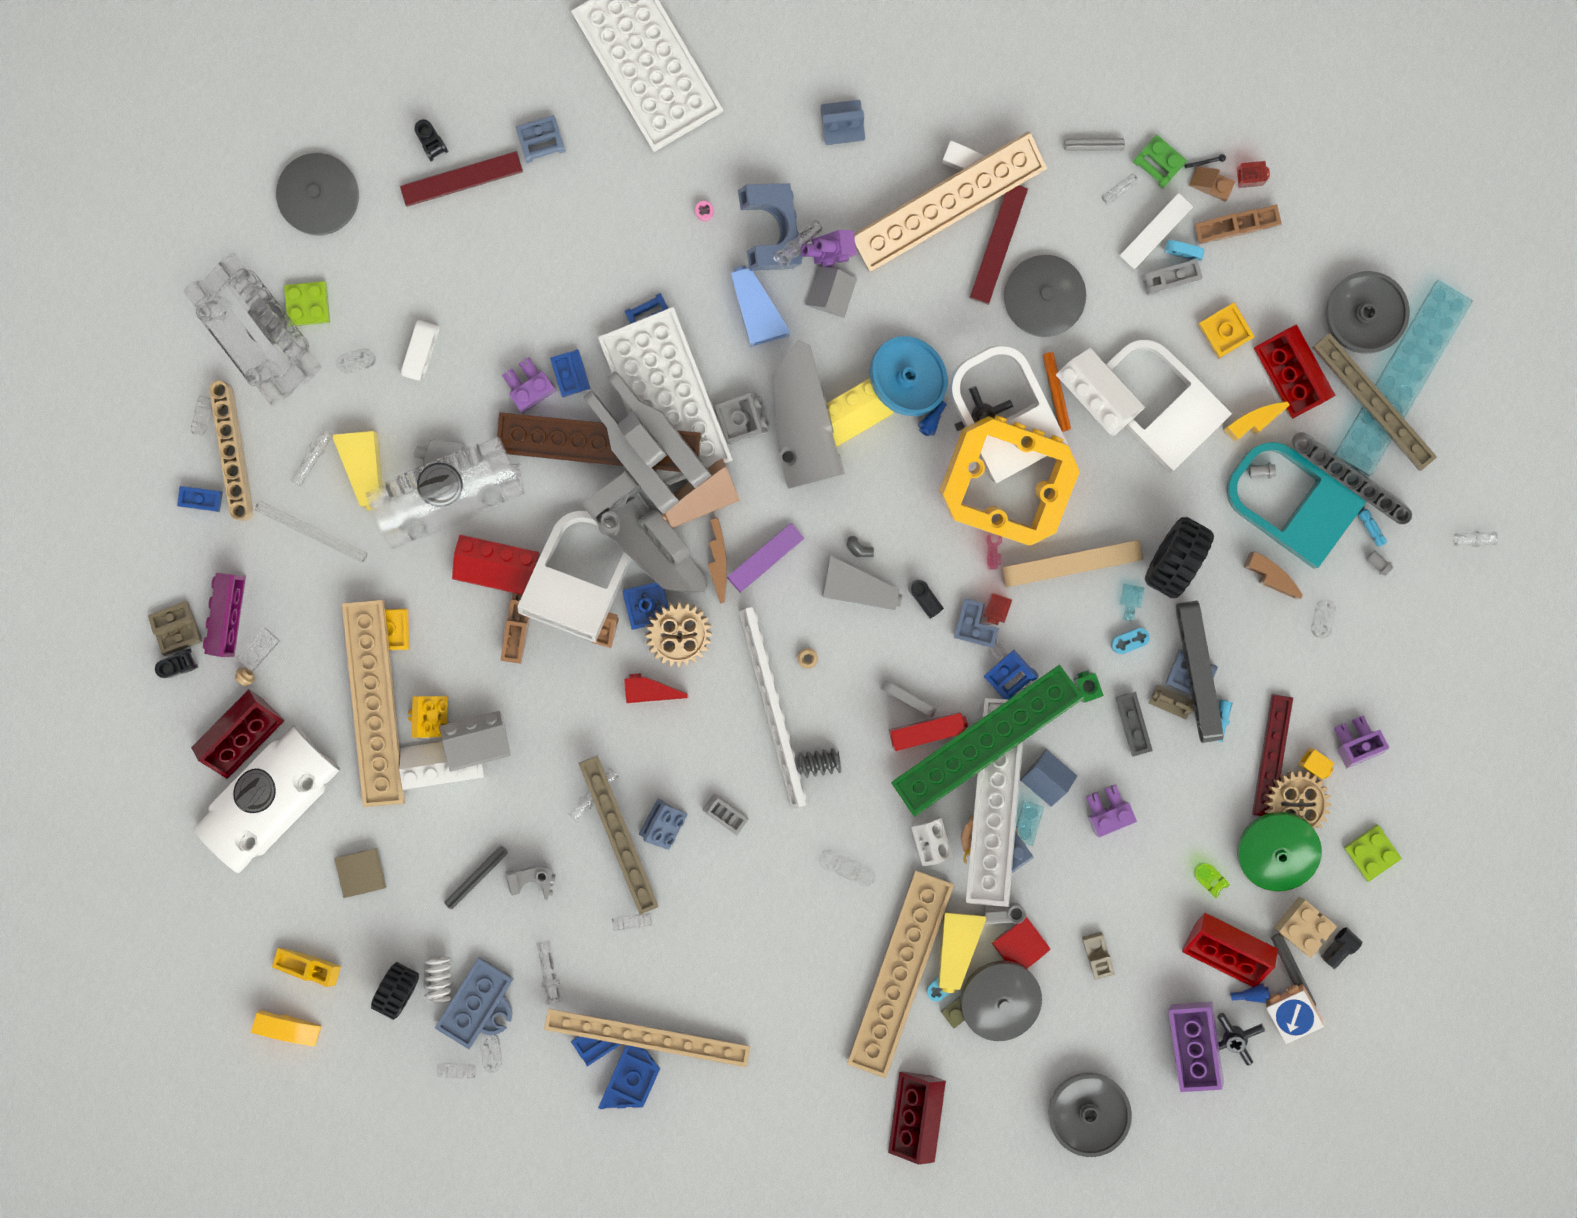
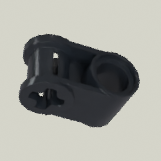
M422 119L416 122L414 127L415 133L431 162L434 160V157L443 152H449L443 140L428 120ZM423 127H430V131L426 135H421V129Z
M192 650L180 651L171 657L157 662L155 665L156 675L160 678H173L199 668L192 658ZM165 664H169L171 668L167 675L163 672Z

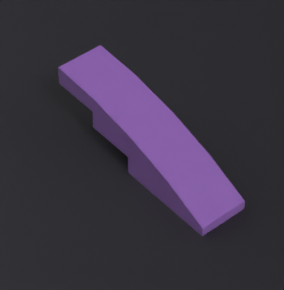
M792 523L789 524L733 571L727 579L741 593L798 545L804 537Z

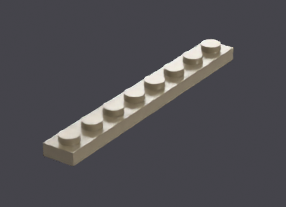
M1330 333L1312 347L1419 471H1422L1437 458L1434 452Z
M598 755L579 762L580 769L639 914L659 907Z

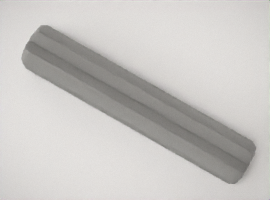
M1066 139L1064 148L1066 151L1124 150L1125 139Z

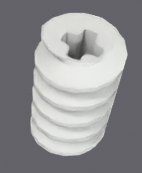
M436 957L425 961V964L430 965L431 968L425 969V972L430 973V976L425 978L430 984L424 986V988L430 990V993L425 994L424 997L430 998L433 1002L451 1000V997L447 995L451 992V989L446 987L451 984V981L446 979L451 976V973L446 971L451 968V964L447 963V961L451 960L450 957Z

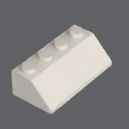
M1091 348L1070 360L1056 374L1110 435L1115 436L1145 408Z
M442 742L400 748L399 770L402 790L488 776L486 763L450 772Z

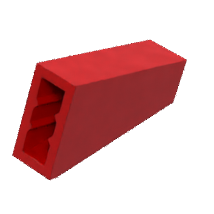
M960 712L888 730L893 750L899 751L959 735L965 731L968 723L966 716H962Z

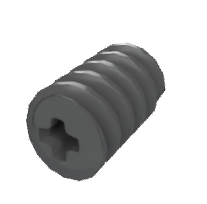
M831 748L830 754H828L826 749H823L821 756L818 750H815L813 757L807 751L805 758L801 752L798 754L800 774L803 772L806 778L809 777L810 771H812L814 777L817 776L818 770H820L822 776L825 775L826 769H828L830 774H833L834 768L837 769L838 773H841L839 750L836 753L834 748Z

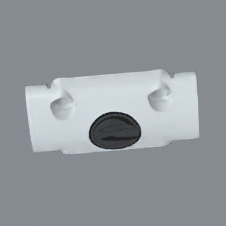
M294 725L281 740L270 743L211 803L208 809L209 813L193 830L200 840L233 871L240 873L253 858L263 855L324 793L325 783H328L340 771V768L333 760L322 755L309 737L299 727Z

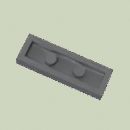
M1136 692L1115 697L1131 755L1134 757L1153 751Z

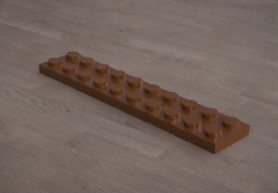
M499 412L495 453L624 466L611 450L607 427L604 423ZM677 430L699 457L702 433ZM668 454L652 467L656 470L681 472Z

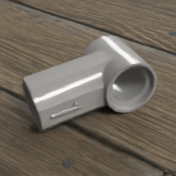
M1014 902L1010 903L1009 907L986 905L984 906L985 924L1012 922L1018 924L1024 921L1026 912L1020 904ZM1014 908H1019L1021 911L1017 918H1012L1010 915Z

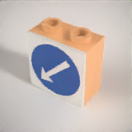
M1297 984L1287 988L1286 992L1280 995L1279 993L1273 994L1267 1000L1266 1009L1286 1044L1324 1027L1323 1019L1303 984L1299 986Z

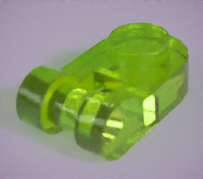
M1199 863L1195 867L1194 877L1215 899L1224 888L1227 889L1230 886V883L1210 864ZM1216 879L1218 883L1213 887L1210 883Z

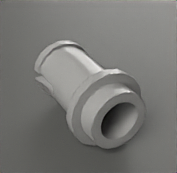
M1270 462L1267 465H1249L1250 478L1268 477L1271 479L1276 475L1275 464Z
M1376 550L1366 559L1380 571V575L1386 576L1393 569L1392 563L1387 562Z

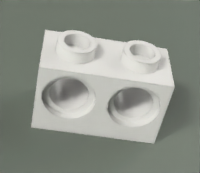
M942 818L926 820L911 827L922 866L939 864L953 857Z

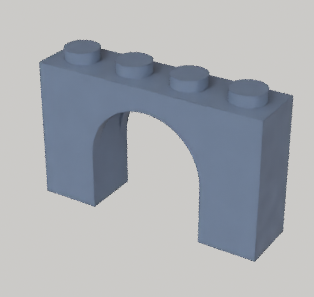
M790 183L746 184L740 188L738 196L741 210L767 211L775 217L780 227V237L776 245H758L747 250L749 270L794 269L801 265L803 256L800 252V235L796 226L797 215L793 206L794 195Z

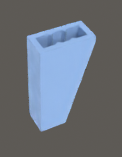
M746 266L735 268L734 272L731 273V278L750 346L790 336L789 328L754 272L750 271Z

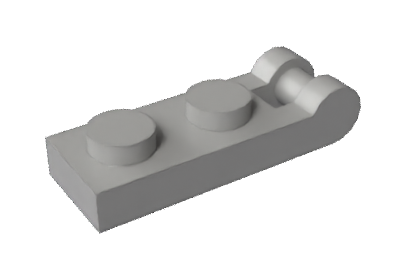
M1197 259L1149 272L1141 276L1147 286V289H1145L1147 295L1203 278ZM1154 278L1159 279V285H1154Z

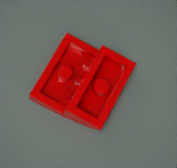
M1027 917L1023 922L1015 924L1009 930L1004 931L992 942V945L1004 961L1018 963L1027 969L1051 950Z

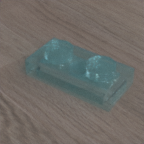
M1023 801L1016 828L1025 844L1033 846L1044 806Z

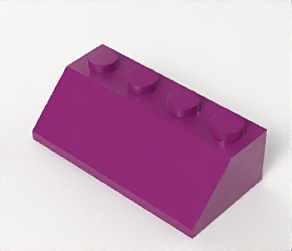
M216 573L212 578L213 596L210 597L208 604L211 610L210 617H207L206 629L208 631L207 637L203 640L204 654L217 657H235L246 576Z

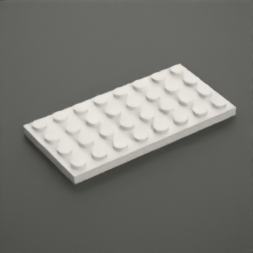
M588 0L571 10L574 19L653 153L723 112L720 103L659 0Z
M675 307L598 337L611 372L617 371L642 403L663 412L676 430L702 433L699 459L707 468L722 458L725 464L733 461ZM622 398L626 411L629 415L633 412V410ZM657 470L656 472L661 480L669 486L687 479L682 472Z

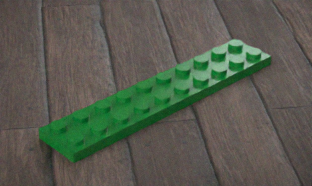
M1059 664L900 775L891 784L915 817L1079 703L1084 697Z

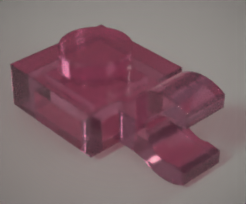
M987 535V570H997L998 565H1001V553H997V547L1002 543V536L998 535V541L993 543L991 535Z

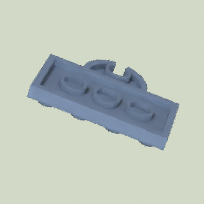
M479 957L435 1029L469 1050L480 1032L486 1035H497L503 1032L507 1027L504 1024H497L495 1016L502 1014L506 1021L511 1022L512 1007L503 995L514 978Z

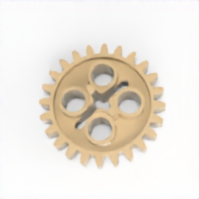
M677 601L674 607L669 602V608L667 609L662 605L661 613L655 610L654 612L657 617L649 618L653 624L646 625V628L650 631L645 633V636L650 638L646 643L647 645H652L649 650L651 653L655 652L654 657L656 659L661 657L663 664L668 660L669 666L676 662L678 667H680L683 661L688 666V660L690 659L695 663L696 655L702 658L703 656L700 651H708L705 644H711L710 639L707 637L712 636V632L707 630L711 628L710 623H705L708 618L707 616H702L703 611L700 609L696 612V605L689 608L688 602L681 606L679 601ZM667 621L674 622L672 627L665 628L663 626L664 623ZM686 621H694L691 627H684ZM678 631H681L682 633L679 635V637H676ZM687 640L694 641L690 647H685L684 643ZM666 641H673L671 647L665 648L663 646Z
M1298 770L1295 771L1294 775L1293 772L1288 771L1287 777L1282 774L1280 775L1281 781L1273 780L1276 785L1275 787H1268L1272 793L1265 794L1266 797L1270 798V801L1264 802L1265 805L1270 806L1265 813L1286 812L1289 809L1292 814L1298 815L1309 822L1315 830V827L1322 828L1320 821L1327 822L1324 814L1331 813L1326 810V807L1332 804L1326 802V799L1330 798L1331 795L1324 794L1328 788L1320 787L1323 781H1316V775L1309 776V772L1304 771L1302 774ZM1290 789L1291 795L1289 798H1286L1285 793ZM1310 789V797L1306 799L1305 792ZM1299 801H1300V802H1304V803H1312V802L1315 803L1314 806H1306V805H1297V806L1283 805V806H1281V802L1299 803ZM1309 809L1310 816L1306 819L1305 812Z

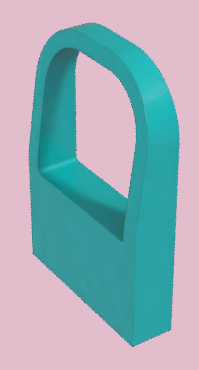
M1276 442L1263 443L1249 450L1234 469L1227 483V498L1233 510L1313 569L1320 567L1366 503L1364 499L1287 445ZM1265 451L1281 454L1316 480L1281 530L1247 508L1240 501L1237 493L1240 477L1258 454Z

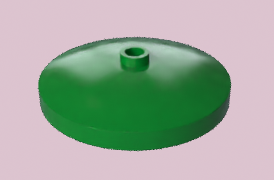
M1274 812L1257 818L1246 827L1238 843L1237 856L1243 873L1253 884L1269 891H1287L1301 886L1314 875L1321 861L1322 846L1316 831L1305 819L1292 813Z

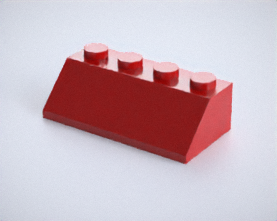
M1297 324L1254 347L1282 401L1290 404L1287 410L1292 419L1336 396Z
M459 534L454 552L452 580L523 595L538 562L540 553Z
M1204 913L1195 923L1182 952L1254 987L1259 985L1275 968L1278 948L1214 916Z

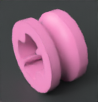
M701 201L695 207L696 216L699 220L708 221L712 218L714 210L710 202ZM706 206L709 207V208H708V212H710L709 214H706V213H705V214H703V216L700 215L701 210H699V209H700L701 207H702V208H705Z

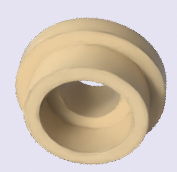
M805 648L799 652L797 659L800 666L809 669L816 665L818 656L813 649ZM806 654L811 655L812 659L810 662L804 661Z
M249 668L237 669L235 679L243 686L254 683L255 677L252 670Z

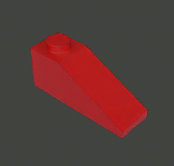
M641 673L629 674V678L624 679L626 703L689 698L688 693L651 678L641 677Z

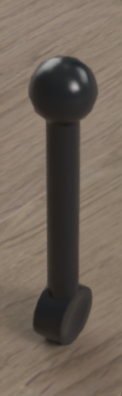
M1220 154L1219 157L1185 164L1184 166L1186 169L1216 161L1224 162L1226 156Z

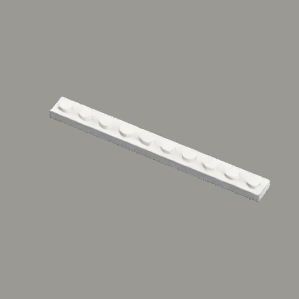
M753 607L740 610L739 615L791 808L802 807L806 805V794L801 788V775L799 770L796 769L794 762L795 753L789 743L790 734L785 728V716L780 709L779 694L773 684L774 675L768 665L769 656L764 650L762 643L764 638L758 628V615Z

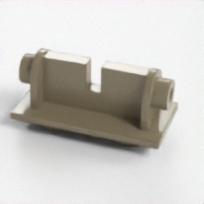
M1156 685L1149 704L1183 719H1187L1188 714H1191L1194 709L1191 699L1159 685Z

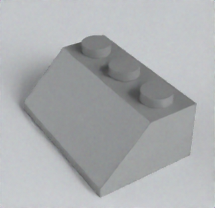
M500 711L440 726L442 743L450 772L511 756L506 728Z

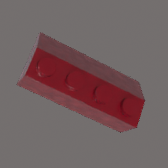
M248 689L191 749L199 762L228 779L284 722V719L263 698Z
M899 1072L889 1154L918 1165L935 1163L946 1085L945 1080L931 1075Z

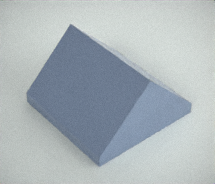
M1046 749L1020 781L1052 807L1068 793L1077 775Z

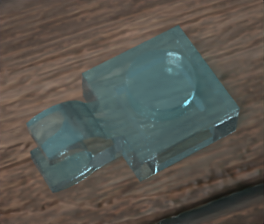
M1123 584L1120 605H1125L1123 620H1134L1135 608H1141L1145 588Z

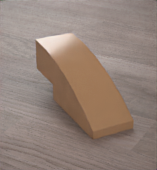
M1255 551L1249 553L1244 568L1262 575L1259 581L1260 584L1294 599L1302 598L1303 594L1297 585L1277 564Z

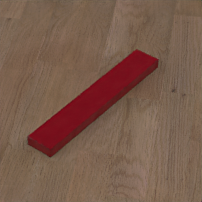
M515 151L401 185L400 189L405 205L409 207L522 173L523 169L518 153Z
M1018 185L1005 193L970 299L989 305L1028 188Z
M1271 695L1252 815L1263 816L1268 814L1265 811L1270 806L1265 805L1264 802L1270 801V798L1266 797L1265 794L1272 793L1268 787L1276 786L1273 781L1274 779L1280 781L1293 697Z

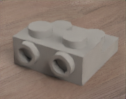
M748 393L714 405L727 444L768 432L769 420L762 413L763 400L759 395L757 396V393Z

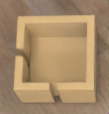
M1298 897L1273 928L1303 954L1312 958L1322 946L1320 940L1326 941L1337 926L1323 914L1319 913L1305 899Z

